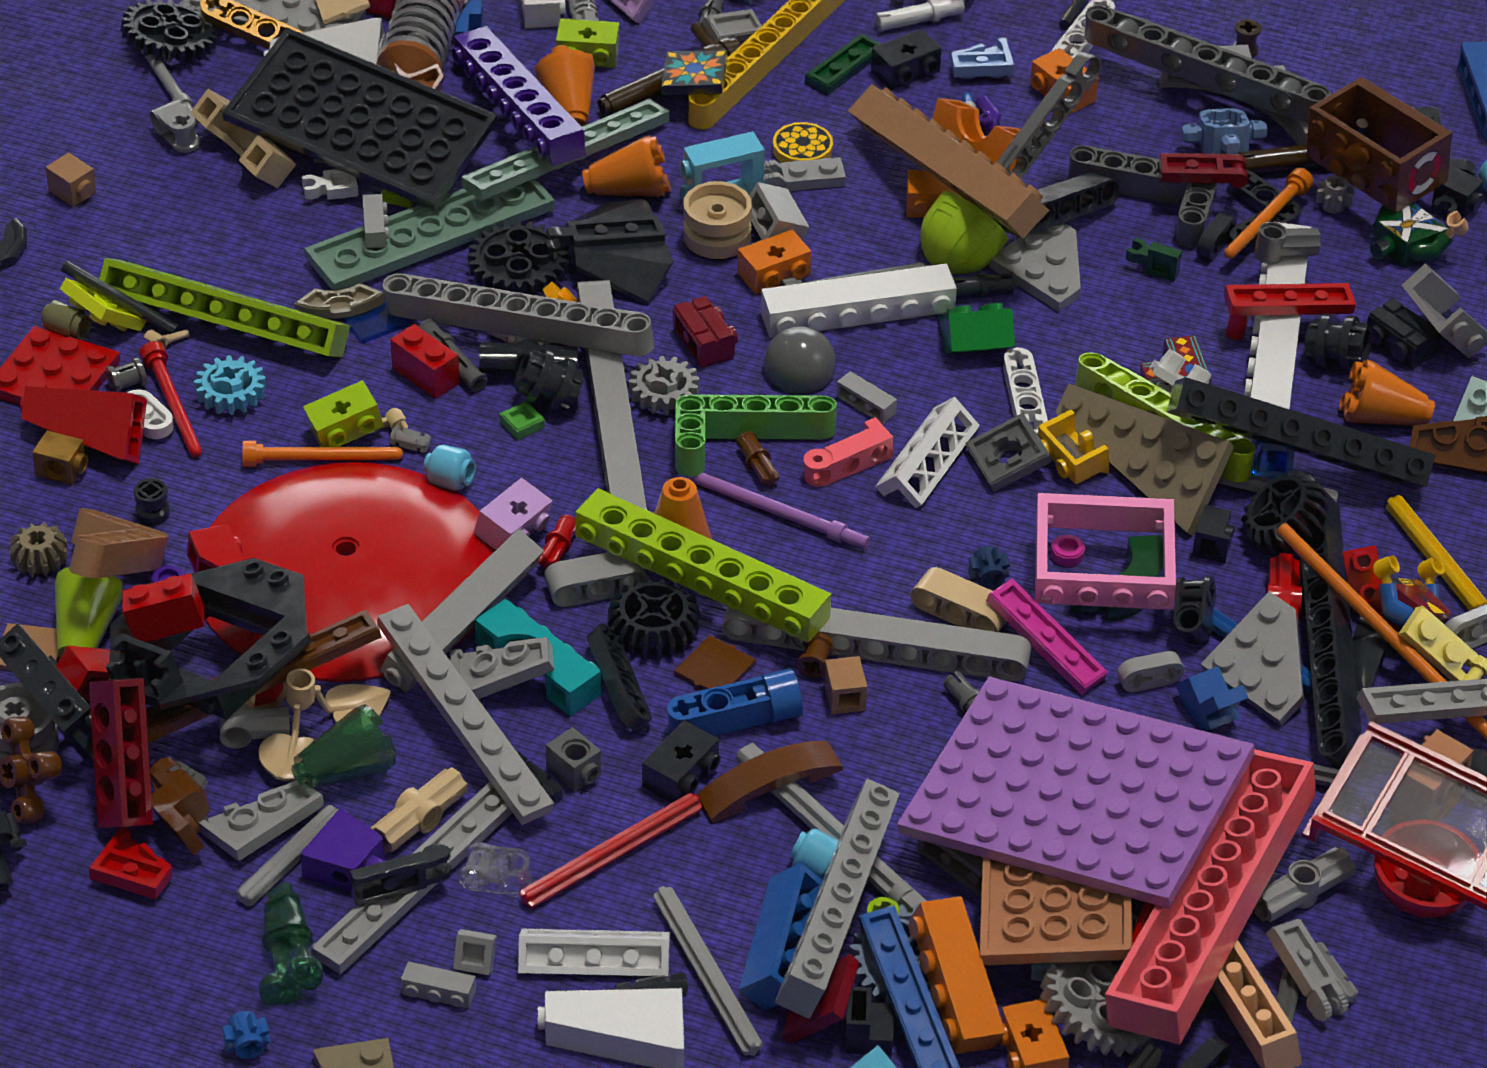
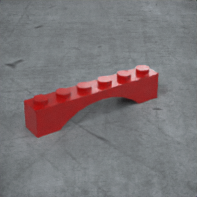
M229 524L189 531L187 557L194 573L245 560L242 555L243 550L240 538L238 536L234 537ZM249 631L251 647L263 636ZM283 683L252 696L251 701L253 705L259 706L275 702L283 689Z

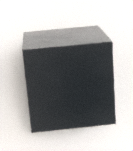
M852 987L846 1011L845 1053L868 1054L876 1046H879L887 1056H892L894 1010L891 1003H872V987Z

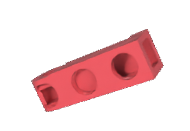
M875 417L864 422V431L827 446L824 449L808 451L804 455L805 482L814 487L826 486L892 459L893 436Z

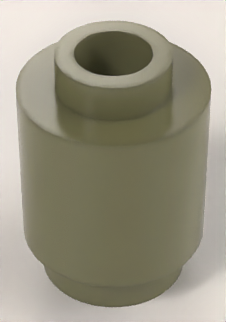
M54 300L42 310L41 321L43 322L44 329L79 340L84 339L90 331L91 318L82 309Z

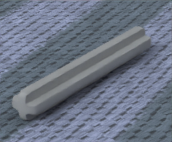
M327 805L240 886L236 891L239 902L247 907L252 906L301 860L300 853L338 811V808L332 805Z

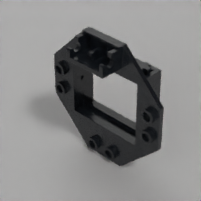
M256 558L192 573L204 604V620L210 616L263 636L214 681L178 668L173 654L170 652L193 630L143 642L133 638L123 613L110 624V663L105 666L110 676L108 680L144 678L145 704L161 710L178 705H189L202 710L206 714H213L227 720L312 642L308 632L304 576Z

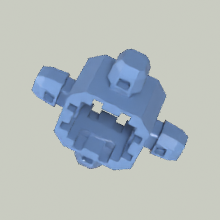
M1236 108L1210 109L1199 113L1198 126L1196 123L1182 126L1180 136L1181 140L1185 143L1197 144L1198 142L1205 154H1237L1241 151H1249V138L1252 141L1265 138L1267 136V125L1261 120L1249 121L1245 112Z

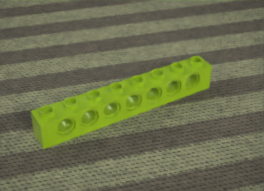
M104 258L99 279L137 301L326 356L343 357L350 325L127 261Z
M599 488L575 512L576 537L607 550L613 555L631 561L644 569L666 577L672 582L690 588L703 596L727 605L731 609L738 610L762 623L786 632L790 636L809 643L830 619L831 593Z

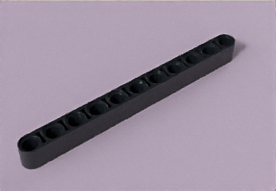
M1326 491L1329 497L1327 502L1330 506L1325 512L1327 518L1320 522L1322 529L1315 530L1312 534L1313 539L1308 538L1305 542L1347 582L1341 553L1344 551L1340 508L1338 503ZM1301 557L1318 750L1335 769L1340 770L1360 734H1362L1360 707L1357 700L1358 687L1349 604Z

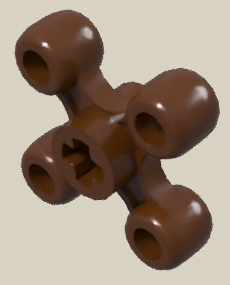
M17 716L7 718L1 725V736L3 741L10 745L11 755L4 756L0 760V789L15 788L17 798L11 805V812L14 813L18 824L30 825L40 822L45 814L44 803L40 797L36 796L35 786L43 784L44 781L57 778L62 771V762L59 755L55 752H30L29 742L34 738V724L28 717Z

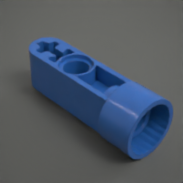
M792 668L763 674L760 677L677 696L671 699L667 705L669 734L684 720L716 736L770 722L775 723L803 716L802 698L796 676Z

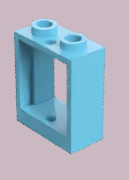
M748 132L684 147V159L680 162V170L683 176V185H680L682 201L689 190L702 184V170L741 162V178L728 181V183L736 184L746 190L748 195H750L757 182L764 183L765 150L755 133Z

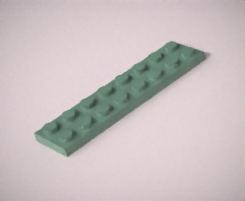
M531 179L517 185L515 188L505 190L484 200H480L463 188L445 195L435 211L423 205H418L389 216L388 226H385L389 228V239H385L386 247L366 248L365 227L362 226L304 248L305 258L332 291L347 289L358 283L369 281L474 241V237L481 238V231L483 230L492 233V225L501 229L504 222L513 226L517 220L523 222L555 210V200L536 179Z

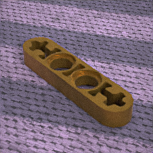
M201 0L200 3L201 17L204 21L267 50H270L271 39L279 38L286 27L303 33L296 28L233 0ZM215 6L219 7V9H214L212 12L209 11V8L213 9ZM237 16H244L248 19V22L244 25H236L232 22V19ZM262 28H271L275 33L270 37H263L258 32Z

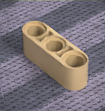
M932 567L928 569L910 592V598L917 608L959 627L999 632L1007 622L986 602L992 590L941 568Z

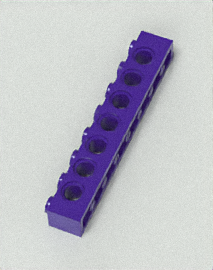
M487 26L454 36L455 48H452V55L456 65H460L465 70L467 77L472 78L476 82L479 90L484 91L488 95L492 104L495 103L500 108L504 117L507 116L511 120L514 128L521 131L528 143H532L540 157H544L552 166L586 156L584 129Z

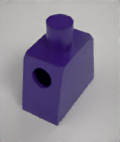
M339 808L300 853L302 877L352 893L351 870L385 861L383 838L370 827Z

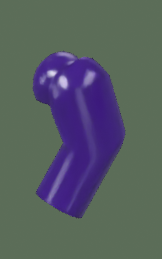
M987 95L979 96L975 104L982 113L981 116L979 114L980 126L983 131H990L994 126H997L1001 118V112Z

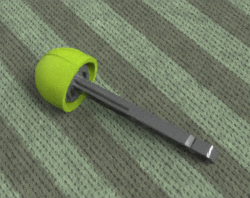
M1087 52L1078 53L1065 69L1066 74L1056 81L997 160V163L1009 172L1011 163L1016 159L1015 167L1009 172L1010 175L1014 173L1022 179L1082 99L1084 91H1088L1098 77L1101 70V61L1098 57ZM1089 61L1088 69L1083 74V68L1086 62ZM1071 85L1069 95L1064 98L1065 91ZM1053 110L1051 119L1046 123L1047 115ZM943 191L925 215L920 231L922 250L927 260L932 265L947 263L951 274H969L983 269L989 265L991 259L997 255L998 251L1008 241L1005 231L991 216L970 201L950 191Z

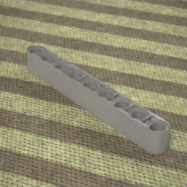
M393 274L388 276L383 282L388 311L398 317L422 321L432 319L435 323L631 356L647 355L655 346L650 317L640 312L408 274Z
M727 606L722 624V632L728 638L742 642L805 650L803 640L790 636L786 632ZM831 608L830 619L818 632L828 635L833 640L834 650L831 655L843 657L860 656V659L951 673L959 671L964 675L984 678L993 677L1005 681H1019L1026 676L1031 653V643L1019 635Z

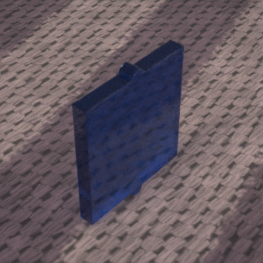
M386 298L383 304L370 311L341 318L346 325H350L349 331H352L362 344L412 325L410 318L394 316L388 311Z

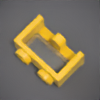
M1072 410L1038 426L1039 438L1050 454L1051 459L1055 462L1056 469L1062 478L1069 477L1075 484H1078L1100 472L1109 474L1108 448L1103 445L1094 450L1092 433L1089 430L1079 434L1075 431V413Z

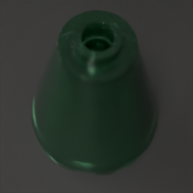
M366 704L353 708L294 757V765H292L291 770L297 783L300 785L305 784L311 789L384 773L395 766L396 752L390 734L383 736L378 726L383 724L380 716Z

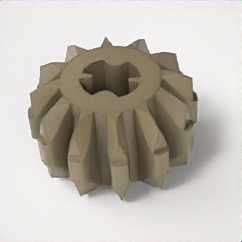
M43 522L40 526H34L30 523L29 528H18L17 534L11 536L10 560L20 574L29 573L31 578H34L37 574H43L47 578L49 571L59 572L60 566L66 563L67 540L57 526L48 527L46 522Z

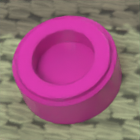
M1061 535L1052 541L1050 555L1056 564L1064 567H1073L1080 564L1084 559L1085 544L1080 538L1073 535Z

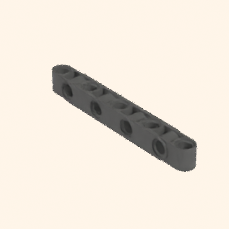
M1102 5L1091 6L1086 11L1084 39L1088 43L1274 113L1308 124L1310 107L1330 95V90L1321 84L1140 17Z

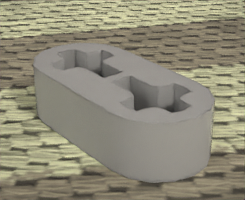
M1173 651L1131 658L1123 662L1117 670V676L1123 688L1128 692H1138L1171 685L1179 681L1185 673V668L1178 654Z

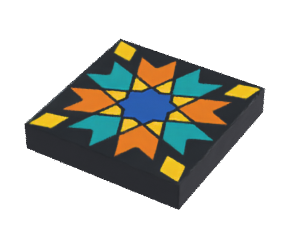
M727 50L667 52L661 86L662 95L723 93L728 60Z

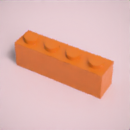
M962 896L920 902L909 918V931L911 937L917 941L920 950V966L925 974L927 973L931 985L930 995L935 1008H938L942 1025L954 1055L993 1049L1004 1036L1005 1029L982 958H980V952Z

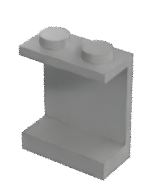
M1424 264L1402 284V287L1436 330L1467 358L1470 359L1487 344V330L1461 307L1448 319L1444 318L1443 314L1459 301L1461 297L1455 289L1428 265Z

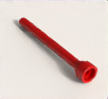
M158 341L148 342L141 347L139 356L143 365L154 371L188 452L192 457L197 458L201 456L202 448L167 371V352L162 343Z

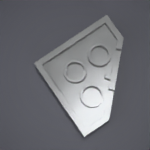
M1066 223L1030 234L1024 239L1018 238L998 251L997 255L989 263V267L999 274L1011 272L1016 285L1058 312L1080 298L1081 284L1076 230Z
M1269 591L1201 663L1203 671L1219 666L1229 690L1243 685L1248 695L1245 701L1281 727L1304 703L1298 619L1295 608Z

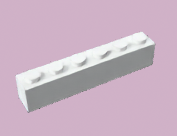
M946 263L761 289V315L769 338H773L781 331L796 326H804L822 331L947 313L946 309L955 307L957 288Z

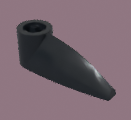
M1361 616L1353 636L1358 694L1362 688H1373L1390 647V644Z

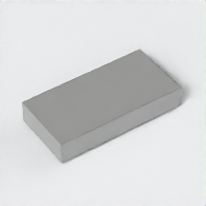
M752 9L708 15L701 22L715 42L723 38H735L738 41H746L762 26Z

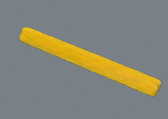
M1400 495L1390 497L1387 500L1386 509L1427 559L1433 558V561L1442 560L1445 566V571L1441 575L1467 609L1471 611L1486 605V598L1405 499Z

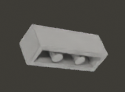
M382 194L363 195L366 248L386 247L385 239H389V228L385 227L388 226L387 202H383Z
M850 371L837 381L836 396L871 418L876 417L881 424H884L896 415L897 399Z
M408 961L401 977L402 994L410 997H418L432 1002L469 1009L476 993V977Z

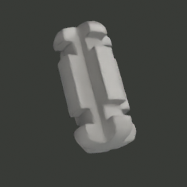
M399 426L393 428L390 434V443L393 446L399 443L401 448L413 451L421 449V453L428 451L431 444V436L429 434L421 436L422 433L415 430L403 428V431H401Z

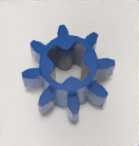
M241 1011L234 1014L228 1021L229 1025L222 1026L226 1052L229 1053L235 1050L236 1055L243 1059H250L260 1055L264 1050V1044H270L271 1042L266 1018L263 1017L257 1020L256 1015L251 1011Z

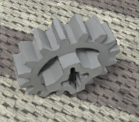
M660 356L659 361L648 358L647 365L638 363L637 371H631L629 394H632V401L640 402V409L642 410L651 407L652 414H655L660 409L663 410L665 415H669L671 409L675 410L676 400L679 397L698 395L700 390V377H697V370L695 368L689 369V362L687 361L678 364L677 357H673L670 361H666L664 356Z

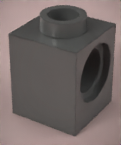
M572 727L546 744V769L572 791L576 792L586 784L593 783L601 775V750Z

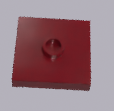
M849 954L836 961L826 989L810 1019L789 1010L781 1037L791 1044L843 1020L859 966V961Z

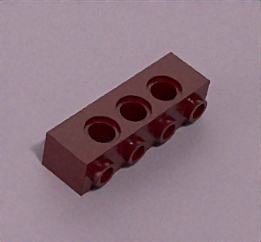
M144 678L89 682L98 827H128L153 824Z

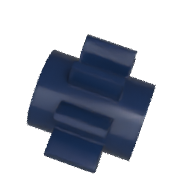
M981 547L975 551L973 557L968 558L970 567L967 569L971 581L979 580L980 586L995 588L1000 586L1005 578L1010 576L1008 568L1011 565L1007 553L1000 555L998 547Z

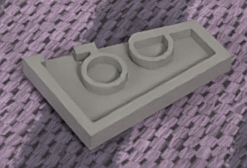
M547 637L509 642L504 648L491 649L489 645L477 646L476 652L463 653L461 649L450 650L451 663L478 700L555 670L553 646Z
M299 779L259 794L258 800L241 807L237 803L225 806L224 813L208 819L205 816L197 824L202 830L200 831L201 834L240 861L324 806L323 796Z

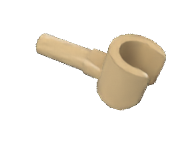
M187 329L163 336L154 330H149L144 334V338L150 342L158 341L162 343L165 349L167 344L189 337Z
M398 408L390 409L385 417L382 418L383 428L389 426L393 430L394 427L399 426L401 431H403V428L408 429L403 412Z

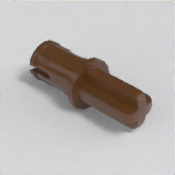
M747 431L740 434L737 438L739 442H736V445L746 458L745 464L748 469L754 470L759 480L766 487H771L773 483L778 482L779 474L770 461L771 455L769 451L760 445L753 432Z

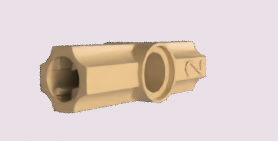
M452 767L444 769L419 790L411 787L400 795L395 804V809L371 827L372 830L382 836L385 854L396 850L418 831L428 833L438 825L443 811L468 792L467 783L462 778L460 772Z

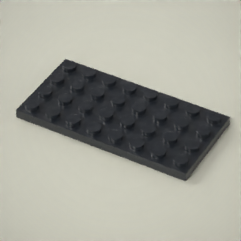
M286 27L222 111L224 121L434 211L498 123L496 114Z

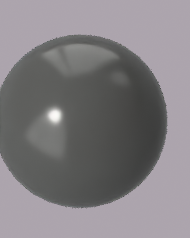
M796 326L781 331L770 341L764 355V371L767 379L776 388L788 393L808 394L819 391L831 382L836 370V356L831 343L822 333L809 327Z

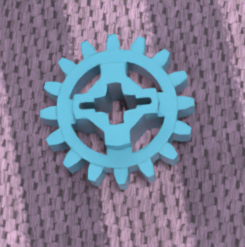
M231 355L227 356L224 361L214 358V365L205 363L203 364L204 371L196 372L197 380H194L197 400L199 403L204 402L205 409L207 410L216 407L217 414H220L224 409H227L230 415H233L236 409L247 412V405L256 407L258 405L257 399H264L266 377L263 374V368H256L254 360L245 363L243 356L238 358L237 361L232 360Z

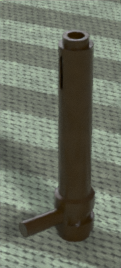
M699 22L694 23L690 27V31L704 46L699 51L727 50V57H729L741 46L735 38H723L715 42ZM664 68L602 94L601 99L597 101L601 114L610 116L643 101L662 95L661 86Z
M1364 118L1358 119L1355 131L1366 136L1369 122ZM1307 145L1241 151L1237 153L1244 156L1246 170L1256 175L1293 171L1296 168L1312 169L1323 167L1306 156Z

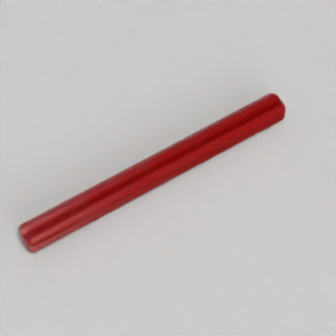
M688 793L528 885L519 893L522 903L525 907L529 908L538 906L697 814L702 809L699 797Z

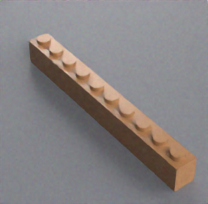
M871 84L848 110L868 132L1024 239L1049 211L1041 202L1043 195L1032 185L1029 184L1027 186L1014 173L1010 175L999 163L995 162L993 164L983 152L979 151L977 153L965 140L961 142L954 133L948 129L945 131L934 119L931 118L929 121L927 116L919 109H913L901 97L898 99L886 87L880 90Z

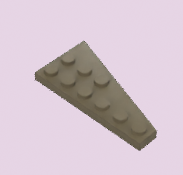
M1069 383L1055 413L1059 416L1072 410L1075 413V431L1079 434L1089 430L1093 435L1094 448L1097 449L1105 445L1109 452V462L1148 498L1174 499V521L1188 534L1193 536L1204 506L1208 505L1234 449V445L1229 441Z

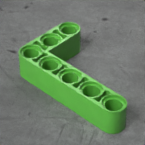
M807 395L681 396L676 400L675 469L684 476H697L703 473L705 470V439H737L740 434L747 431L753 432L757 439L831 438L836 433L837 403L828 396Z

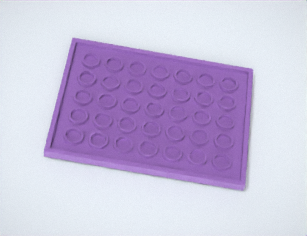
M988 677L898 821V833L1170 908L1254 757V744Z

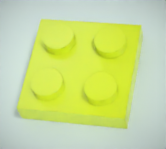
M65 278L60 287V290L70 297L68 301L72 305L82 310L87 309L91 312L89 317L101 325L106 326L109 322L122 331H126L128 328L141 331L146 323L144 319L78 281Z

